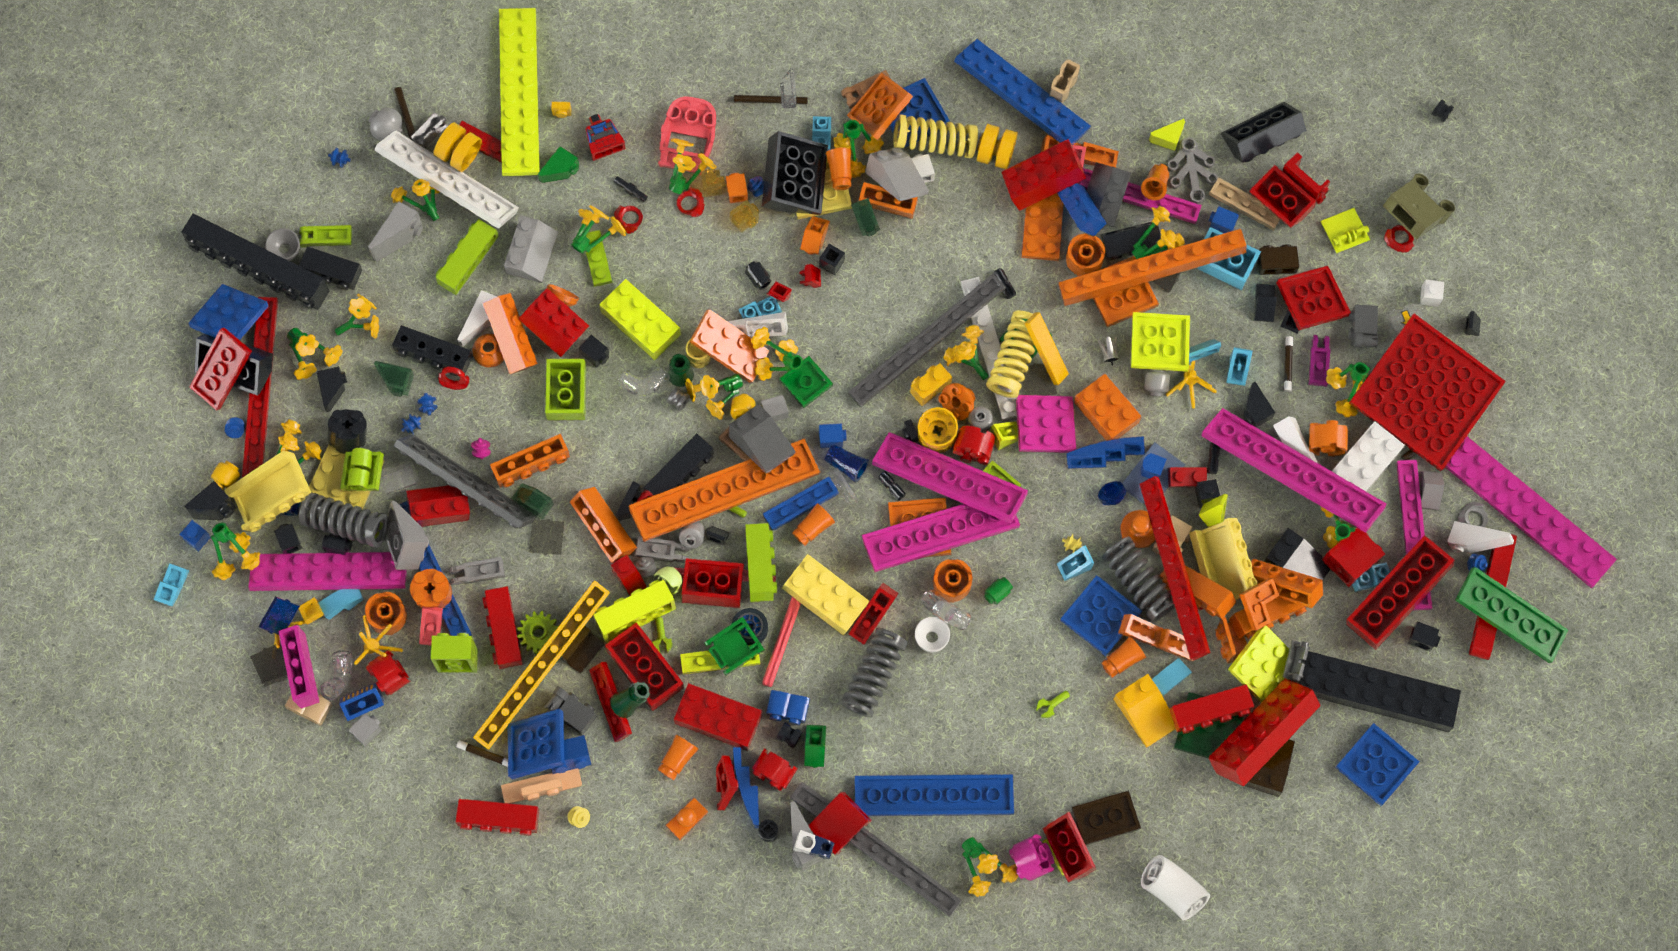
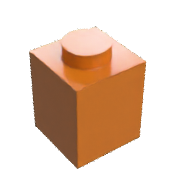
M732 173L726 176L729 202L748 201L745 175Z

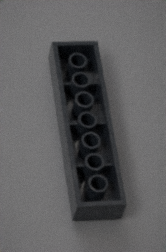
M194 213L181 231L185 238L184 240L189 245L188 248L196 253L201 251L205 253L204 255L212 261L217 259L221 261L224 267L228 269L233 267L237 269L240 275L244 277L249 275L253 277L256 283L260 285L265 283L274 292L279 293L281 291L290 300L296 301L297 299L301 301L302 305L308 309L315 308L319 310L330 292L324 278Z
M1308 651L1307 658L1304 660L1303 678L1300 679L1298 684L1312 689L1317 699L1445 732H1450L1454 728L1461 690Z

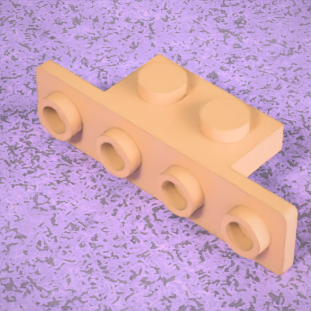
M573 769L565 773H549L501 785L504 803L511 804L524 800H537L540 796L557 795L560 791L581 787L582 781L579 769Z

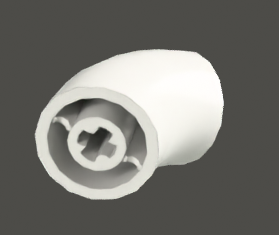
M1162 855L1155 856L1145 867L1142 874V888L1161 900L1182 920H1187L1194 916L1205 906L1210 898V893L1192 876Z

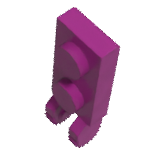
M1313 335L1308 385L1328 386L1326 372L1330 366L1331 349H1329V336L1324 337L1323 348H1317L1318 335Z

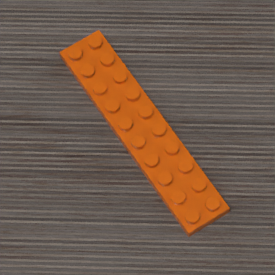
M805 439L791 443L796 453L767 474L752 459L629 505V510L643 541H648L819 475V468Z

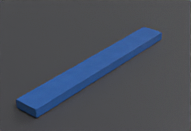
M405 501L399 504L409 514L408 502ZM428 544V547L425 548L424 560L421 561L419 570L435 569L442 572ZM452 594L451 601L443 608L442 618L451 636H457L458 633H467L469 636H472Z

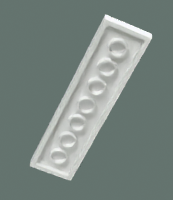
M398 131L392 132L375 147V151L383 157L394 162L413 176L428 181L431 187L498 229L510 220L519 209L516 205L465 173L453 168L449 163L437 158L433 153Z

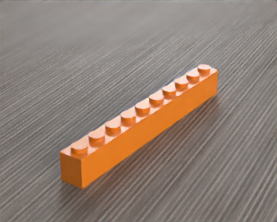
M1238 229L1058 282L1064 306H1068L1246 253L1247 245L1242 230Z

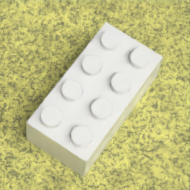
M1374 421L1332 472L1367 492L1405 445Z

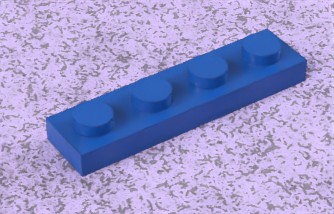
M827 477L764 512L763 517L769 523L771 530L774 531L812 510L817 503L821 505L839 495V491L831 478Z

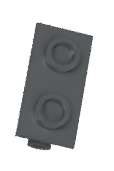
M434 112L410 138L415 143L426 148L447 127L445 123L447 121L446 118L442 115L439 117Z
M1292 639L1283 673L1284 678L1297 683L1303 678L1304 660H1306L1308 650H1310L1308 642H1299Z

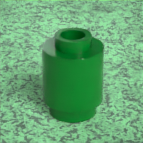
M1005 577L998 578L984 590V597L990 604L994 603L997 605L1011 593L1013 586Z

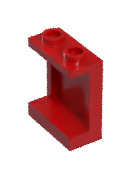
M1297 152L1285 163L1282 171L1320 205L1330 190L1328 188L1330 181L1327 179L1322 185H1319L1301 170L1299 165L1303 157Z
M1356 528L1354 532L1350 533L1349 537L1342 539L1329 550L1322 560L1350 587L1375 563H1378L1385 553L1369 537L1367 532Z
M840 792L808 826L813 835L832 841L834 847L831 854L837 855L872 820L845 792Z

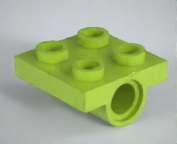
M354 448L352 452H346L340 489L343 491H379L384 454L382 452H372L364 448Z

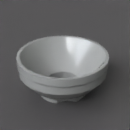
M280 228L269 234L265 242V248L290 261L299 253L300 241L292 230ZM281 245H289L290 250L287 253H281L279 251Z

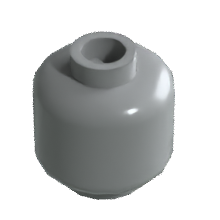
M1151 369L1145 375L1144 389L1150 392V396H1162V393L1169 391L1170 375L1166 373V370Z
M975 407L968 415L967 424L968 426L981 428L980 432L986 433L992 426L993 416L987 408Z
M697 521L680 528L679 541L683 546L691 549L697 548L703 543L705 528L702 523Z

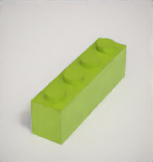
M480 219L476 223H472L468 229V234L458 242L457 249L447 257L444 267L438 269L436 273L437 284L457 295L498 239L497 230Z
M769 523L745 524L750 602L774 601V593H777V582H773L772 577L776 576L775 564H771V559H775L774 547H770V542H773V530H769Z

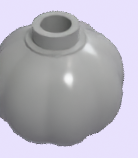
M384 107L380 111L376 109L368 120L371 123V134L379 141H382L394 131H398L401 134L403 132L401 128V115L394 108Z

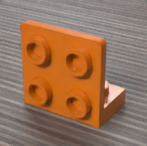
M1226 617L1220 620L1217 629H1215L1217 640H1221V655L1228 664L1235 661L1247 645L1245 638L1239 639L1231 623H1227Z

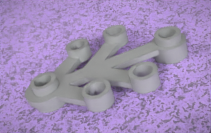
M1186 137L1180 141V151L1167 164V169L1170 172H1175L1178 169L1179 162L1186 156L1187 163L1175 177L1171 178L1170 186L1173 189H1178L1181 186V181L1189 173L1192 189L1189 199L1193 203L1201 204L1204 201L1205 192L1199 188L1197 173L1206 178L1207 183L1210 185L1216 183L1218 176L1216 173H1211L1198 164L1194 159V155L1204 161L1203 164L1207 168L1214 166L1215 158L1208 156L1198 149L1195 139ZM1185 145H1190L1191 149H1187ZM1206 160H1211L1213 163L1208 164ZM1173 163L1176 165V167L1171 168L1170 164ZM1209 177H1214L1215 181H1211ZM1176 180L1179 184L1174 185L1172 181ZM1197 195V196L1200 197V199H1199V200H1195V199H1194V196Z

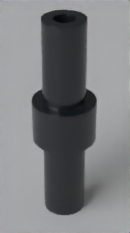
M619 176L614 179V183L625 189V192L630 196L634 195L643 202L647 200L648 196L638 190L637 186L631 182L628 183Z

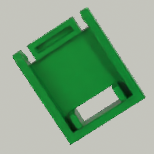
M744 617L704 642L706 647L714 643V646L708 650L721 669L729 666L723 672L725 676L765 651ZM745 628L755 641L749 647L739 633Z

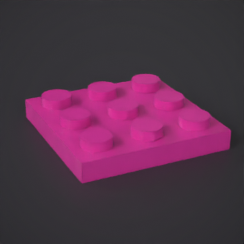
M1018 395L1016 397L1019 452L1069 453L1076 450L1073 396Z

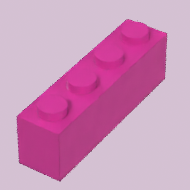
M298 625L280 630L279 636L292 700L301 709L320 703L306 634Z

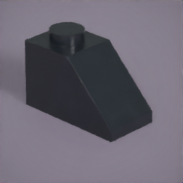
M339 366L317 371L326 412L332 410L345 391L344 383H347V377L345 372H341Z
M1253 382L1249 389L1243 417L1246 422L1254 427H1258L1273 419L1275 411L1257 383Z

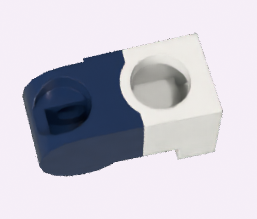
M800 830L793 850L815 855L823 859H830L834 843Z

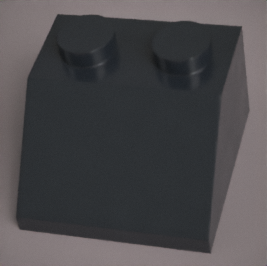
M215 481L184 506L194 520H222L229 518L236 508L229 496Z

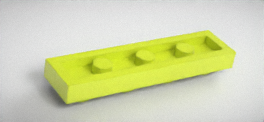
M709 650L680 654L683 675L729 668V666L721 669ZM759 655L740 667L760 665Z

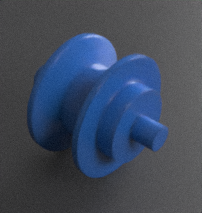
M335 148L331 154H328V157H331L330 161H332L333 166L336 163H340V167L343 168L351 160V158H348L347 150L345 149L343 152H339V148Z
M760 176L751 178L747 189L752 192L753 196L758 197L763 194L764 181Z
M424 393V396L417 401L418 404H422L419 411L430 416L438 408L437 405L433 404L436 401V397Z
M409 414L408 420L402 418V432L406 430L408 433L414 434L413 430L415 428L421 429L419 421L422 418L420 416H412L411 414Z
M237 417L230 418L225 425L226 435L234 439L243 435L245 430L244 421Z
M1470 555L1467 561L1468 570L1470 571L1471 568L1476 567L1483 573L1486 571L1488 566L1487 558L1484 555Z

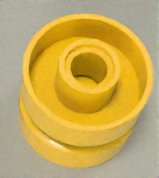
M453 122L440 136L434 149V156L444 162L450 160V166L463 172L476 158L482 144V139L471 132L465 135L466 129Z
M987 124L984 133L981 134L979 139L977 162L989 164L994 155L996 156L995 167L1006 170L1013 155L1018 132L1006 129L1002 138L998 140L999 127Z

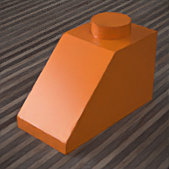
M813 216L805 228L800 250H804L812 255L819 254L830 221Z

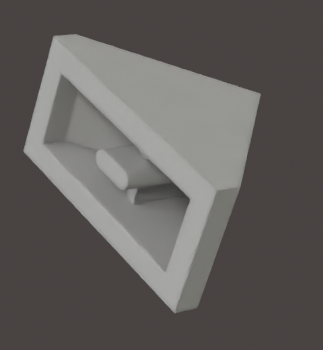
M1422 471V508L1440 509L1445 486L1442 473Z

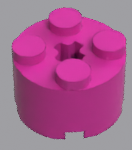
M1035 834L1014 844L1013 848L1009 850L1010 857L1017 866V874L1021 879L1026 878L1032 881L1054 870V868H1051V864H1054L1052 852L1046 842L1042 843L1039 840L1042 838L1040 835Z

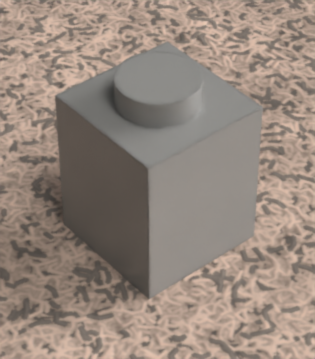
M783 395L761 401V407L774 421L789 418Z
M365 713L349 731L366 747L382 731L379 726L381 722L374 715L369 717Z

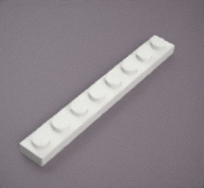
M979 277L961 281L964 297L981 284ZM986 305L973 315L971 320L973 325H978L980 330H984V333L977 339L990 378L991 370L994 368V362L998 359L997 354L1001 348L988 305ZM1001 385L997 386L999 389L1005 392H1012L1010 389H1007ZM994 393L1002 421L1016 418V398H1008Z

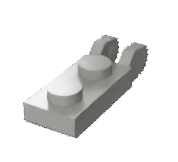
M639 536L637 538L635 557H651L656 560L685 563L686 558L689 557L675 555V549L685 552L691 551V549L683 546L681 543H676V541L653 538L644 542L642 537Z
M502 557L463 563V565L449 568V573L451 574L465 572L464 577L450 580L451 585L469 584L505 577Z

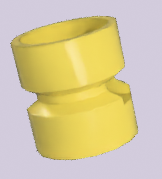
M689 341L687 342L686 356L690 361V365L694 368L707 366L711 356Z

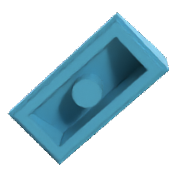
M1212 339L1190 347L1189 362L1219 352L1221 342Z

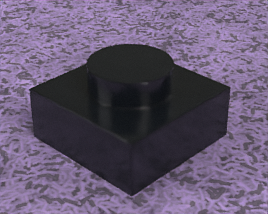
M912 420L905 421L904 429H902L905 439H910L914 443L918 442L919 436Z

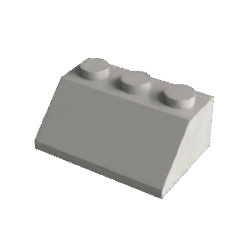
M520 215L504 264L506 274L542 283L558 231L537 219Z

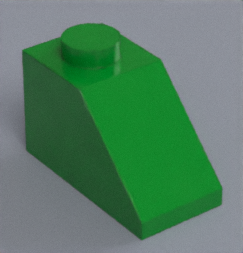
M560 146L538 173L539 181L546 183L569 179L571 175H575L579 170L578 158Z
M806 726L804 766L813 768L824 767L826 726Z

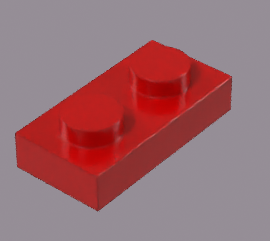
M1206 467L1168 468V487H1196L1197 482L1207 481Z

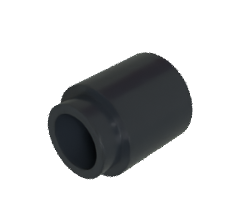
M753 261L746 266L745 274L759 290L766 288L772 282L769 273L760 262Z
M330 533L329 535H324L322 549L326 550L327 553L345 555L352 549V540Z

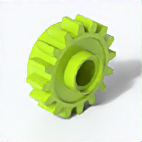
M533 611L532 617L526 614L527 620H520L522 627H517L518 632L522 633L517 635L518 639L522 640L521 646L527 645L526 651L529 652L533 649L534 654L540 651L558 627L554 626L557 620H550L551 614L545 617L543 611L540 612V615ZM537 629L544 630V634L540 637L533 635Z

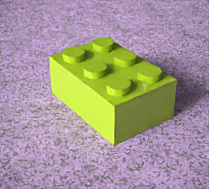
M546 359L545 414L547 420H585V359Z
M438 633L437 636H432L431 660L438 673H477L478 649L472 636H469L467 633H458L457 636H449L448 633Z

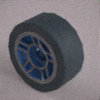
M746 608L737 612L732 619V623L744 617L748 625H753L752 631L759 642L762 643L768 633V623L764 614L753 608ZM746 628L739 632L747 645L755 643Z

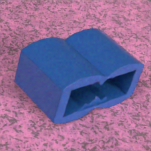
M771 690L766 714L773 721L780 722L781 719L789 720L790 724L800 726V723L806 722L810 698Z

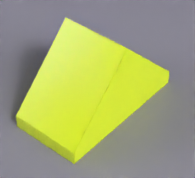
M1181 119L1151 132L1149 136L1150 143L1175 151L1184 128L1185 120Z
M1016 421L993 424L991 426L990 432L996 437L994 444L998 450L1018 441Z
M1223 494L1203 504L1199 517L1208 528L1224 522L1227 494Z

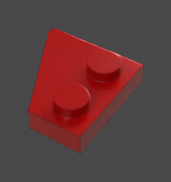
M722 755L716 766V792H721V800L717 804V810L725 811L734 793L738 790V781L735 779L734 765L731 763L730 756Z

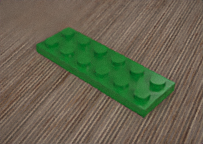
M1476 567L1471 568L1455 601L1548 663L1554 661L1568 632L1567 628Z

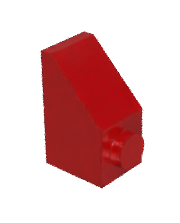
M628 555L611 564L612 572L629 596L637 589L644 590L647 588Z

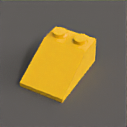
M1149 674L1115 694L1113 700L1146 748L1176 729L1169 711L1170 709Z

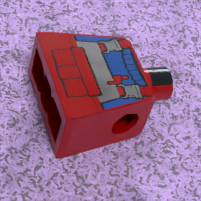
M599 114L592 115L589 118L591 125L586 127V133L593 161L626 149L624 139L610 119L602 121Z

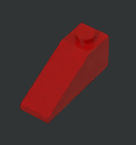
M882 583L848 634L865 645L899 593L885 583Z

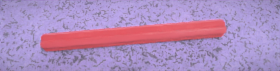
M793 597L791 598L762 684L767 687H772L801 605Z

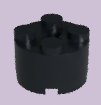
M349 409L333 411L328 420L329 445H332L336 448V451L344 454L352 452L354 448L363 447L366 443L367 423L363 413L359 410Z

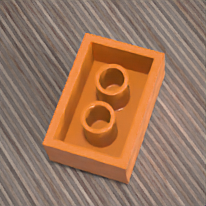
M1103 374L1075 396V405L1106 441L1119 439L1140 422L1141 415L1106 374Z

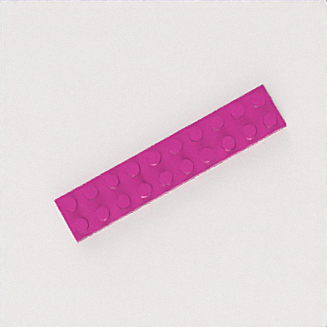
M1224 408L1219 411L1202 431V437L1364 532L1369 530L1386 508L1387 503Z
M1468 436L1445 466L1447 470L1590 588L1595 586L1617 560Z

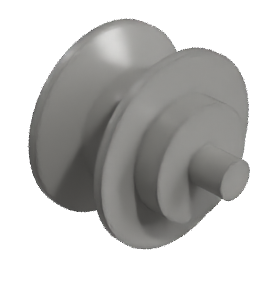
M642 557L636 562V568L641 577H650L657 570L654 565L655 561L651 557Z

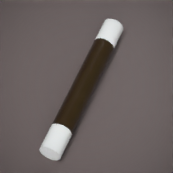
M1291 336L1285 337L1284 392L1292 391L1293 337Z
M461 740L457 743L456 747L508 767V758Z

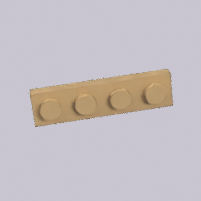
M1221 178L1217 179L1209 193L1213 198L1273 231L1281 220L1258 199Z

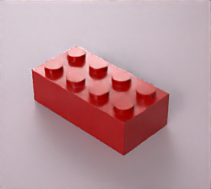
M1069 139L1001 172L1010 198L1019 211L1086 179L1077 152Z
M637 622L605 645L606 651L631 684L644 682L648 685L650 695L645 702L652 711L684 689L681 679Z
M688 683L674 717V723L748 751L761 720L762 710Z

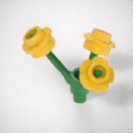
M418 179L412 185V191L417 196H423L426 202L425 205H421L406 197L407 191L403 189V186L395 187L392 191L393 203H398V201L402 203L405 200L426 212L433 221L440 218L436 212L438 210L435 202V194L440 193V191L431 187L428 181ZM427 193L431 194V201H429Z

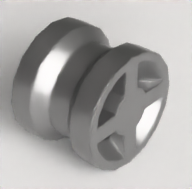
M676 387L669 395L667 403L675 405L676 409L681 411L689 401L690 395L682 393L681 389Z

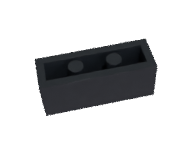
M1152 222L1101 234L1106 257H1111V260L1122 258V254L1129 253V255H1133L1132 251L1135 250L1133 245L1139 241ZM1155 225L1141 246L1145 244L1149 249L1157 244V241L1161 239L1158 225Z
M308 246L299 264L300 267L324 278L326 284L334 283L344 290H348V288L354 290L362 272L359 263Z

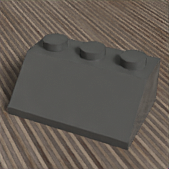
M1096 162L1087 192L1107 225L1114 227L1131 172Z

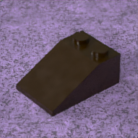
M1289 739L1245 786L1279 797L1283 793L1295 741Z

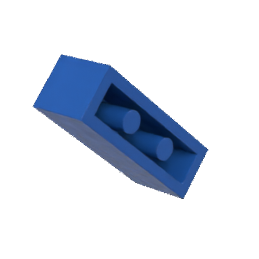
M1076 183L1058 192L1059 197L1080 231L1095 236L1107 224L1084 186Z

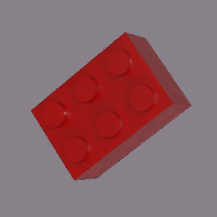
M548 288L519 317V320L560 357L565 354L589 327L583 319Z

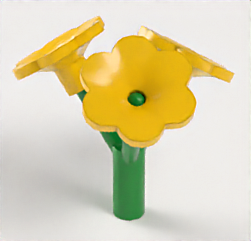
M358 293V299H351L349 302L350 307L348 310L353 314L349 321L336 328L335 333L339 336L350 328H364V330H371V336L376 339L379 332V318L376 315L372 316L371 323L353 324L356 318H368L371 308L377 309L373 303Z

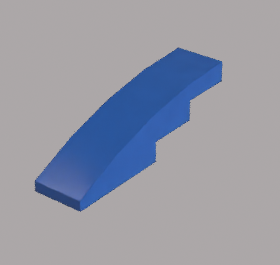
M1144 436L1103 441L1067 453L1068 469L1106 467V462L1126 461V455H1145Z
M733 747L734 766L739 791L745 809L755 829L759 828L758 786H750L749 766L742 767L741 747Z

